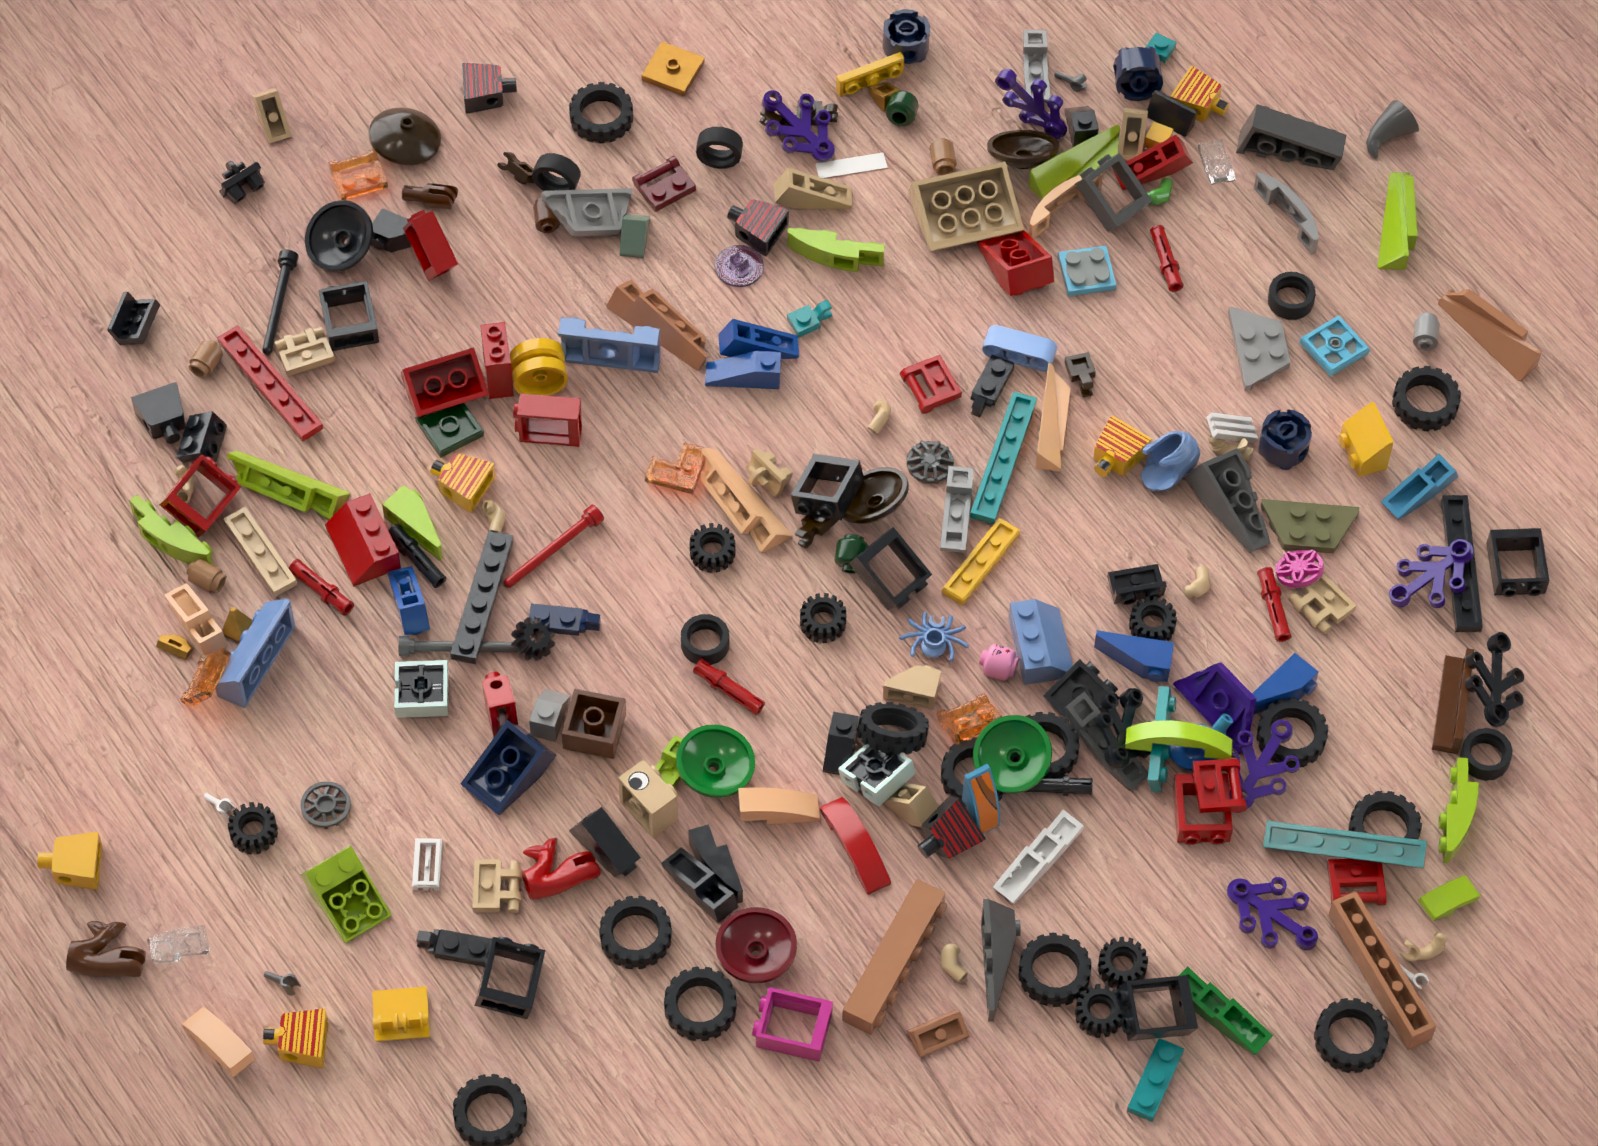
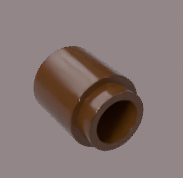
M541 197L537 198L533 206L536 229L543 233H552L559 228L560 222Z

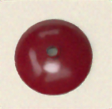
M751 907L735 912L722 923L716 936V955L721 966L732 977L747 983H766L779 978L791 967L797 953V938L793 927L781 914L767 908ZM759 951L761 954L759 956L752 955V952Z

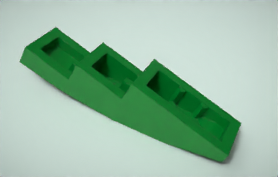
M1188 966L1179 974V976L1188 975L1195 1012L1233 1042L1255 1056L1273 1037L1234 998L1229 1000L1211 982L1207 985Z

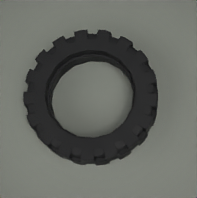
M598 82L595 85L590 83L585 88L581 87L578 93L572 96V103L570 102L569 104L570 123H572L574 132L577 131L578 136L582 139L585 137L589 142L598 141L600 144L605 143V141L614 142L616 138H622L625 132L630 130L631 123H633V103L631 102L630 95L625 94V90L622 87L617 88L616 84L609 83V85L605 84V82ZM597 101L613 103L621 110L620 116L607 124L589 122L581 113L585 107Z
M1424 366V368L1414 367L1410 372L1408 370L1405 371L1402 378L1399 377L1392 400V406L1395 407L1394 412L1397 417H1401V421L1405 425L1408 423L1413 429L1417 430V428H1420L1422 431H1429L1430 429H1434V431L1440 430L1442 426H1448L1451 423V419L1454 420L1457 415L1461 401V391L1458 390L1459 385L1456 380H1452V376L1449 373H1443L1440 368L1431 369V366ZM1415 386H1432L1440 390L1445 396L1447 405L1439 411H1420L1410 404L1406 393Z
M1283 698L1279 699L1276 704L1271 703L1268 705L1267 710H1264L1261 714L1257 728L1256 739L1259 741L1261 752L1272 737L1271 726L1274 722L1285 717L1298 718L1311 727L1314 733L1313 741L1308 746L1300 749H1290L1279 745L1271 760L1279 763L1283 762L1287 756L1293 755L1299 759L1300 768L1307 766L1309 762L1314 763L1318 755L1321 756L1328 737V724H1325V716L1319 713V709L1315 705L1312 707L1308 701H1297V698H1290L1289 700ZM1288 761L1286 765L1289 768H1294L1297 764L1295 761Z
M878 702L873 706L870 704L866 706V709L861 710L857 735L858 738H862V743L868 744L874 750L879 749L883 753L893 752L895 755H900V753L911 754L912 751L918 752L921 750V747H925L929 720L925 718L922 712H917V709L913 707L908 708L900 703L896 705L893 702H886V704ZM879 725L899 726L908 731H890L879 727Z
M1036 712L1033 716L1031 714L1025 716L1036 721L1046 732L1057 735L1064 741L1066 746L1064 756L1057 761L1051 762L1045 777H1063L1066 773L1069 774L1073 770V765L1077 763L1080 748L1079 735L1074 732V726L1071 723L1068 724L1066 718L1062 716L1057 717L1052 712H1048V714ZM1015 755L1012 761L1018 762L1021 756Z
M972 737V740L968 741L967 739L960 740V743L957 745L953 744L950 747V751L946 752L941 765L943 789L946 794L949 793L950 796L958 797L961 801L963 785L956 779L954 769L960 761L973 757L974 746L978 737ZM997 791L998 801H1000L1002 799L1003 794L1006 793Z
M1376 791L1373 795H1370V793L1365 795L1362 801L1359 800L1356 803L1348 828L1349 831L1367 833L1363 822L1368 814L1379 810L1391 811L1400 816L1406 824L1407 834L1404 838L1419 840L1422 823H1420L1421 816L1419 811L1416 812V806L1412 802L1406 801L1405 796L1401 794L1400 796L1394 795L1395 792L1387 791V793Z
M628 896L626 900L622 901L619 899L614 902V906H609L606 909L605 916L601 918L599 928L601 947L605 950V955L609 959L612 958L618 966L622 964L627 969H633V967L644 969L649 964L653 966L658 963L659 958H663L666 955L667 948H670L672 937L670 917L666 915L665 908L663 906L659 907L658 902L653 899L649 901L644 896H638V898ZM628 916H645L657 925L658 936L655 942L647 948L630 950L620 946L615 941L613 930L616 924Z
M1049 933L1048 936H1044V934L1039 935L1037 940H1031L1027 944V948L1023 949L1021 953L1018 973L1019 981L1022 982L1021 987L1024 992L1029 993V997L1035 1001L1037 999L1040 1001V1004L1045 1006L1053 1004V1007H1060L1064 1003L1069 1005L1073 1003L1075 998H1080V993L1083 990L1086 991L1089 985L1092 964L1091 959L1088 958V951L1085 947L1082 948L1080 946L1081 943L1077 939L1072 940L1067 934H1062V936L1057 935V933ZM1049 952L1062 953L1075 963L1077 976L1069 985L1060 988L1049 987L1042 984L1034 976L1032 965L1035 959Z
M692 967V970L689 971L685 969L680 972L678 977L674 976L672 978L670 986H667L665 990V1017L668 1019L669 1026L672 1029L675 1028L677 1034L681 1037L687 1036L688 1040L696 1041V1039H702V1041H708L713 1036L717 1038L721 1036L722 1031H727L730 1028L731 1022L735 1019L737 1010L735 988H732V982L728 978L725 979L722 972L712 971L710 967H705V969ZM707 986L720 994L723 1000V1008L720 1014L705 1022L692 1021L685 1018L678 1009V999L681 994L692 987Z
M1343 998L1338 1003L1334 1001L1329 1004L1328 1008L1321 1012L1314 1032L1315 1047L1317 1052H1321L1320 1057L1325 1062L1331 1063L1330 1066L1337 1069L1338 1067L1343 1069L1342 1072L1350 1073V1071L1360 1073L1366 1068L1368 1070L1373 1068L1376 1062L1379 1063L1381 1061L1390 1035L1387 1030L1388 1023L1386 1019L1383 1020L1381 1011L1379 1009L1375 1010L1371 1003L1366 1002L1365 1004L1358 998L1353 1000ZM1344 1017L1359 1019L1370 1027L1374 1035V1043L1368 1051L1359 1054L1342 1051L1333 1044L1329 1036L1331 1024Z
M484 1074L478 1076L476 1080L470 1079L466 1082V1086L464 1088L461 1087L457 1092L458 1096L453 1102L455 1128L464 1141H469L470 1146H503L506 1144L509 1146L514 1142L516 1136L519 1138L523 1133V1127L527 1124L526 1099L524 1094L521 1093V1088L516 1083L513 1084L511 1079L505 1076L504 1079L500 1078L498 1074H491V1076L486 1077ZM488 1093L502 1095L513 1106V1116L509 1123L501 1129L494 1131H484L472 1126L467 1117L468 1107L472 1101Z

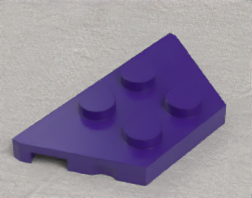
M1222 662L1175 681L1173 685L1212 726L1222 714H1227L1233 719V723L1226 730V735L1232 739V747L1238 754L1244 753L1242 747L1238 744L1237 736L1243 730H1251L1257 698ZM1244 735L1240 740L1247 743L1249 736Z

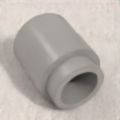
M1422 313L1415 321L1413 344L1420 350L1428 351L1438 345L1440 323L1436 315Z

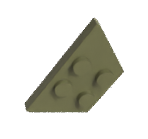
M1261 500V509L1266 512L1270 520L1269 525L1273 532L1277 534L1278 542L1284 550H1314L1320 553L1334 554L1341 539L1345 537L1350 525L1359 514V507Z

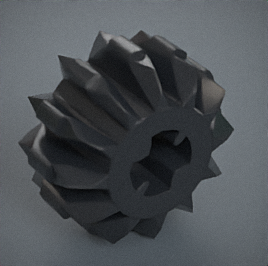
M527 617L524 622H518L516 624L517 630L511 633V636L516 639L511 643V646H518L519 648L516 655L524 653L525 661H529L532 657L535 661L541 660L542 656L547 657L551 653L549 648L555 646V642L551 640L555 636V632H548L547 630L550 623L542 625L541 617L536 618L534 621L531 617Z

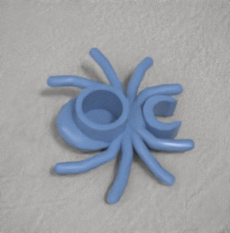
M923 612V627L913 622L911 618L907 620L911 626L921 632L907 633L899 637L900 640L920 636L911 647V657L915 656V650L920 641H922V652L929 658H938L943 655L947 644L950 651V662H953L955 654L950 640L961 644L965 648H969L966 642L951 636L966 628L965 625H962L959 628L949 630L953 622L952 615L948 616L945 627L944 616H942L941 623L936 624L933 622V615H931L927 625V612Z

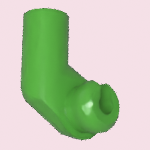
M1163 178L1160 188L1147 192L1152 199L1148 205H1159L1166 203L1170 199L1173 181L1170 178Z

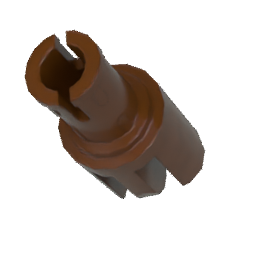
M427 183L424 187L404 185L402 189L403 201L422 202L425 207L451 210L458 195V189L455 186Z

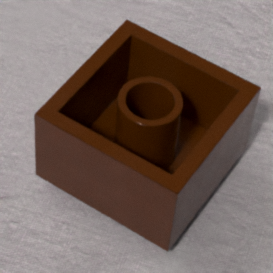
M574 688L562 730L563 749L614 759L626 717V699Z

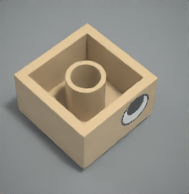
M642 760L618 777L620 803L652 838H655L678 821V793L670 783L666 784L661 779V775L656 767L653 765L649 766Z

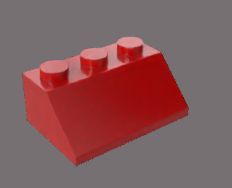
M474 347L414 365L401 371V377L408 398L417 417L490 395Z
M371 493L346 502L325 524L353 587L386 575L388 571L401 569L399 552Z

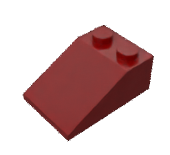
M1026 231L977 241V246L998 284L1008 295H1021L1025 291L1043 288L1047 284L1055 282L1052 256Z

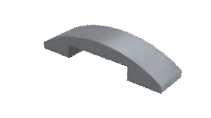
M1023 30L1024 90L1033 98L1030 86L1035 79L1043 80L1047 84V88L1043 93L1044 103H1047L1050 98L1047 30Z
M1261 172L1256 174L1254 190L1267 205L1276 201L1299 227L1297 239L1311 255L1316 253L1319 239L1318 230L1306 204L1294 191L1279 180Z
M948 467L940 551L966 553L974 468Z

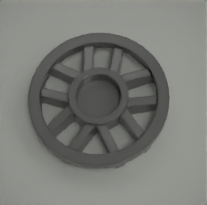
M922 440L919 444L913 445L907 455L908 471L915 479L925 483H937L948 477V467L941 464L954 466V458L949 447L944 446L940 441L924 442ZM923 448L925 453H922L919 449ZM938 448L941 449L940 453H935ZM924 470V476H921L918 473H916L918 471ZM937 471L944 472V474L937 477ZM927 472H933L934 477L928 478Z
M325 781L309 787L303 794L300 805L302 815L309 824L328 829V827L338 826L350 813L351 801L344 787L334 782ZM326 787L323 794L317 791V789ZM330 788L336 789L333 795L329 794ZM340 792H341V793H343V795H344L345 798H337V797L339 796V794H340ZM313 793L317 798L314 800L308 796ZM305 803H310L311 806L305 809ZM346 804V808L337 807V805ZM313 811H317V812H316L313 816H311V817L308 815V814H310V813L313 812ZM335 813H342V815L337 818ZM332 815L333 821L327 822L326 816ZM320 817H323V822H319L316 820Z

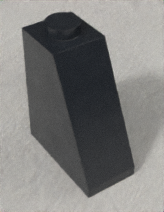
M602 807L587 815L569 830L588 851L593 853L597 861L613 877L621 873L625 877L637 868L635 862L641 857Z

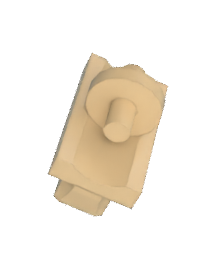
M758 448L753 450L751 453L752 458L746 466L747 471L751 474L748 482L753 487L761 484L774 497L780 496L784 486L790 483L792 472L787 467L778 469L775 466L777 462L776 456L771 451L762 453Z

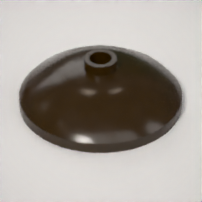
M401 107L385 110L373 119L369 128V140L373 149L384 159L401 165H417L430 160L436 155L441 143V133L437 124L426 114L415 109Z
M1013 130L991 137L987 142V151L994 159L1006 162L1008 166L1028 169L1039 166L1054 158L1059 152L1060 145L1055 137L1047 133L1033 130Z
M890 467L876 468L864 472V480L843 519L851 523L868 524L892 514L901 506L908 494L909 482L905 474L898 469Z

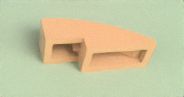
M187 583L164 595L179 622L205 658L228 646L223 631L211 618L207 607Z
M738 788L740 822L766 820L767 825L820 821L818 795L779 788Z
M201 1008L182 1023V1026L216 1063L219 1062L232 1077L236 1076L254 1061L251 1049L206 1008Z

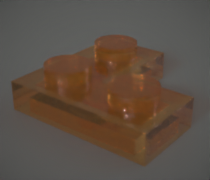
M684 442L677 462L652 456L645 474V482L693 494L705 464V456L702 454V449L706 447Z

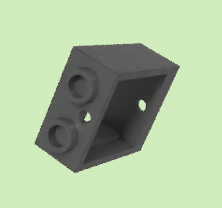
M1120 153L1112 157L1110 154H1107L1097 161L1099 164L1097 168L1093 170L1090 167L1080 174L1082 179L1075 183L1107 232L1121 225L1152 201ZM1110 167L1113 168L1134 199L1116 214L1092 181Z

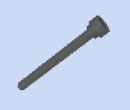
M399 636L398 652L399 656L409 657L410 654H415V651L451 652L454 641H415V638H410V636ZM483 642L480 652H517L519 648L518 646H511L512 642Z

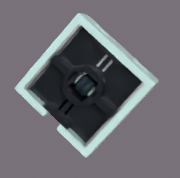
M448 661L395 662L396 689L394 708L396 718L449 716Z
M868 744L864 745L838 768L841 781L856 792L861 789L863 797L878 807L915 775L913 761L902 753L900 755H895L893 752L883 753L879 749L874 750L870 748Z

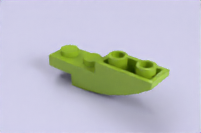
M788 228L787 246L816 263L852 272H858L859 264L883 266L885 244L837 240V232L828 230Z
M138 495L129 500L133 515L139 519L137 523L140 535L151 545L165 554L189 564L192 561L203 559L213 565L211 557L213 552L210 546L204 541L200 542L188 525L184 527L178 520L171 524L165 516L162 515L160 517L156 513L150 501H144Z
M1457 757L1455 767H1450L1449 783H1454V790L1450 791L1449 804L1447 803L1444 813L1439 814L1438 822L1439 829H1443V837L1439 838L1438 845L1439 853H1443V863H1449L1462 846L1476 809L1479 782H1468V758Z

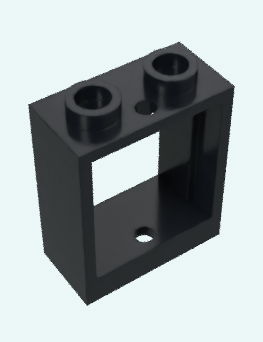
M367 281L352 282L336 287L330 286L318 290L328 342L332 351L379 343L378 329ZM364 301L369 322L332 329L329 307Z
M813 454L791 494L795 513L842 521L864 480L860 460ZM818 479L841 483L834 497L810 493Z
M894 527L883 533L849 562L887 610L895 606L898 609L910 601L908 595L913 591L917 594L928 585L926 580L932 575ZM887 545L915 578L895 597H893L867 565V562Z
M1541 528L1490 530L1486 545L1494 596L1512 597L1526 594L1538 596L1545 594L1550 580ZM1532 550L1536 578L1502 579L1498 551Z
M492 937L474 1006L528 1019L533 1007L546 950L539 949L534 944H519L507 937ZM495 955L533 965L526 997L487 987Z
M1188 975L1126 981L1117 988L1116 999L1123 1014L1122 1029L1126 1033L1128 1041L1186 1036L1198 1029ZM1169 990L1176 1026L1140 1029L1133 994Z

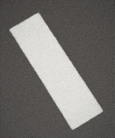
M884 153L815 163L818 176L821 178L887 168Z

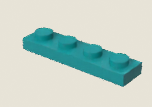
M1159 686L1155 721H1173L1171 720V712L1176 711V697H1172L1170 687ZM1152 743L1148 772V783L1151 792H1162L1163 783H1167L1168 768L1165 767V761L1170 759L1171 745Z

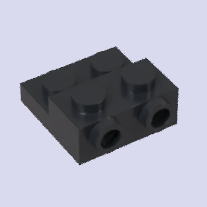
M1081 659L1043 695L1070 723L1071 721L1064 707L1084 691L1101 713L1106 712V710L1101 706L1100 700L1107 693H1113L1118 700L1120 699L1116 694L1119 689L1108 678L1103 682L1097 676L1100 671L1090 661L1085 664Z

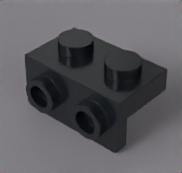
M123 292L107 331L119 345L144 344L160 303L156 299L135 300L129 292Z
M213 411L189 415L176 458L183 463L194 461L199 456L204 455L216 462L227 424Z
M1158 564L1112 571L1107 574L1114 604L1122 603L1123 605H1129L1136 602V600L1144 599V597L1148 596L1150 601L1153 600V596H1157L1159 599L1161 596H1164L1167 587L1166 582L1162 581Z

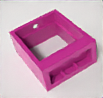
M769 987L767 997L762 996L760 1000L759 1012H762L760 1021L755 1020L752 1030V1036L756 1037V1047L820 1062L833 1013V1001ZM774 1006L818 1016L811 1044L767 1035Z

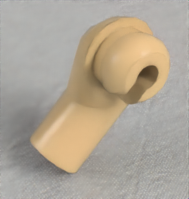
M878 400L874 404L873 410L877 414L867 427L877 435L887 422L891 411V406L882 400Z
M486 500L481 508L486 517L491 521L489 531L501 533L506 514L496 502Z
M1198 566L1195 569L1196 580L1184 589L1188 598H1199L1209 591L1210 580L1207 566Z
M954 943L947 944L941 950V967L958 983H961L965 980L968 973L957 964L960 948Z

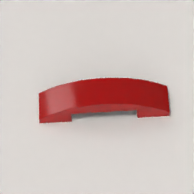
M841 797L820 806L819 810L830 830H834L855 867V874L867 895L891 885L888 872L871 837L846 799Z

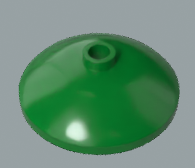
M1007 715L995 719L981 731L975 742L973 751L975 769L985 764L989 765L996 791L1009 794L1027 791L1036 786L1045 777L1050 768L1052 745L1049 736L1042 726L1025 716ZM1015 755H1020L1021 758L1018 762H1012Z
M704 725L690 731L682 739L676 754V767L683 782L693 791L707 797L723 798L738 793V788H745L750 782L755 769V755L748 740L736 730L723 725ZM715 767L718 771L713 772L709 768Z

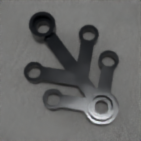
M1503 632L1490 636L1487 642V648L1492 653L1491 673L1479 652L1475 651L1466 656V664L1471 669H1477L1489 688L1491 697L1483 687V681L1478 675L1467 678L1465 680V687L1469 692H1476L1485 707L1484 716L1486 721L1496 728L1506 723L1511 709H1515L1524 703V698L1518 691L1508 694L1506 701L1501 702V694L1511 686L1524 681V673L1519 668L1508 671L1506 678L1502 680L1503 653L1511 648L1510 638Z
M1129 688L1119 696L1120 704L1124 708L1122 720L1115 708L1118 706V699L1113 693H1107L1101 698V706L1106 712H1102L1095 718V722L1101 729L1108 744L1104 754L1105 760L1109 766L1115 769L1127 766L1130 758H1147L1151 755V751L1125 749L1126 729L1132 726L1135 710L1141 706L1143 701V694L1136 688ZM1111 725H1113V727H1114V729H1115V732H1116V734H1117V739L1115 738V736H1114V734H1113V732H1112V730H1111V728H1110Z

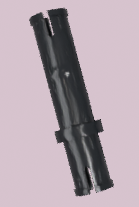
M395 524L388 530L392 540L400 548L399 552L412 561L434 588H438L446 581L447 577L419 548L418 541L415 538H411L400 524Z
M1063 775V777H1044L1036 786L1024 792L1063 793V796H1068V793L1092 795L1093 778H1069V775Z

